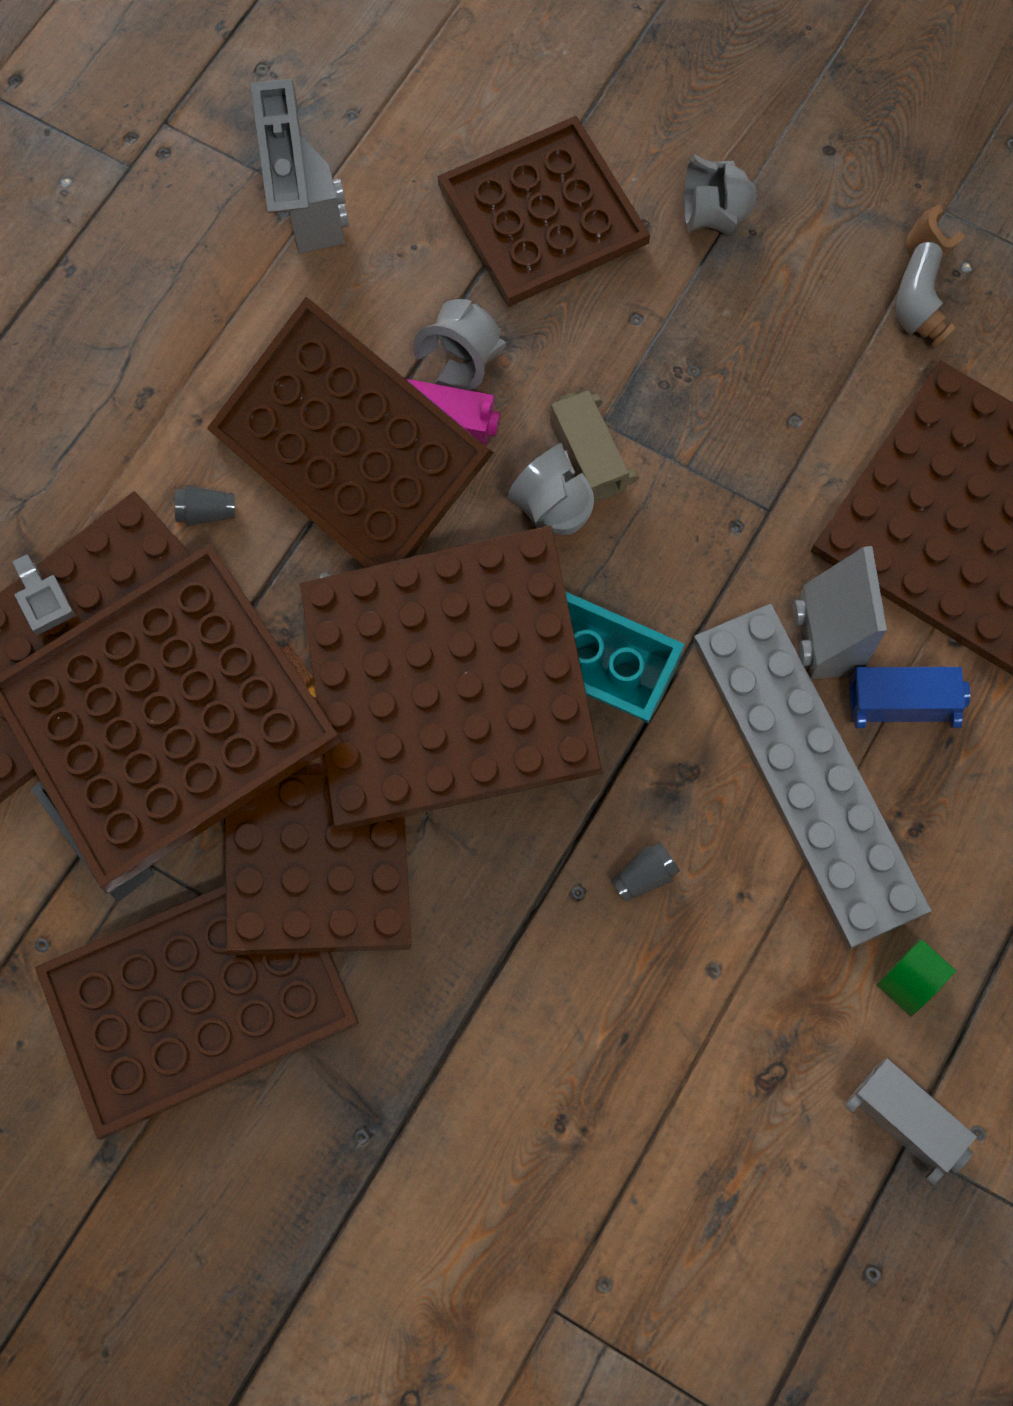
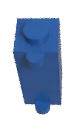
M857 667L849 680L851 722H854L856 729L865 728L866 722H950L951 728H961L963 723L962 712L970 703V686L967 681H963L962 667Z

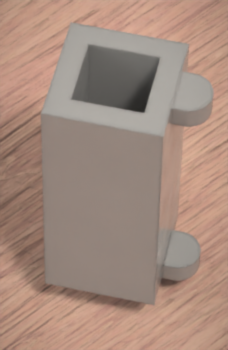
M888 1058L879 1062L845 1104V1107L851 1113L859 1106L928 1167L930 1171L925 1179L932 1185L937 1183L950 1170L955 1174L959 1172L973 1155V1152L968 1147L977 1136Z

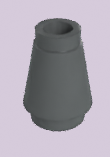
M186 485L185 489H175V521L186 522V527L226 520V518H235L234 493Z
M658 842L652 847L647 844L616 877L611 879V882L626 903L632 898L673 882L671 877L680 872L662 843Z

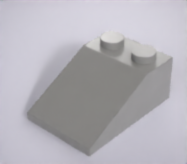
M301 136L309 208L288 210L298 252L304 253L345 244L342 228L349 226L344 205L345 197L341 180H332L329 164Z
M872 546L862 547L806 583L798 600L793 601L794 623L796 626L802 627L803 640L799 642V657L803 666H808L811 680L852 676L857 667H866L887 631Z

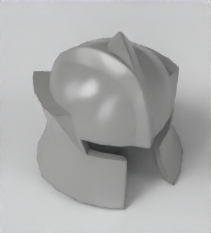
M695 153L691 154L687 166L684 195L685 221L688 233L708 227L728 236L735 230L736 225L745 220L752 212L756 203L757 188L749 180L745 171L735 166L734 161L713 162Z
M454 299L443 304L434 324L426 326L417 332L414 339V353L416 360L430 354L439 346L437 335H439L444 351L469 362L464 364L449 359L439 374L436 383L453 388L472 390L482 383L486 364L503 352L507 342L500 339V328L492 316L481 308L479 303L472 304V300Z
M562 443L555 445L531 462L514 481L507 496L510 502L517 505L527 514L537 528L551 525L554 534L570 535L578 531L588 520L594 506V495L589 482L583 473L574 477L575 471L569 460L567 450L564 451Z

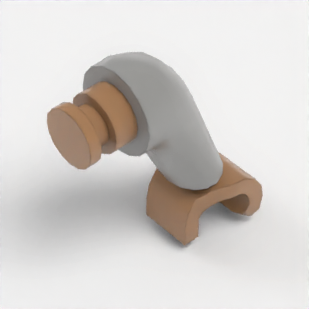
M940 204L925 211L907 236L906 246L911 258L902 277L895 300L896 318L901 327L910 336L915 331L924 339L929 336L933 340L930 345L934 349L956 328L953 323L948 326L943 321L946 316L938 309L943 304L935 290L938 269L941 260L966 237L960 230L952 238H947L943 235L937 225V221L943 216V205Z

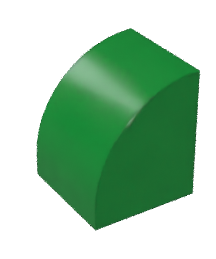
M920 939L908 949L876 986L911 1017L943 987L957 970L926 942Z

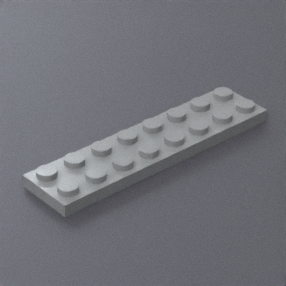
M772 604L694 635L693 643L847 949L850 950L928 915L932 911Z

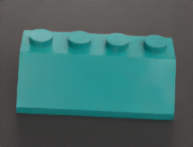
M566 592L587 696L649 723L679 665L685 644Z

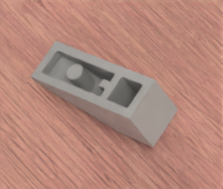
M291 78L250 83L267 211L270 213L309 208L301 130L293 80Z

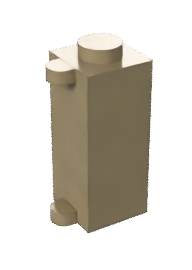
M587 390L579 394H565L555 403H552L550 424L559 443H562L564 451L567 450L569 460L575 471V477L583 473L593 491L594 503L627 491V486L635 483L639 476L635 469L627 470L598 410V407L603 403L598 393L591 395L590 391Z

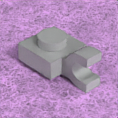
M28 554L12 561L26 588L14 595L32 631L36 635L76 616L54 575L43 580L35 563L32 562Z

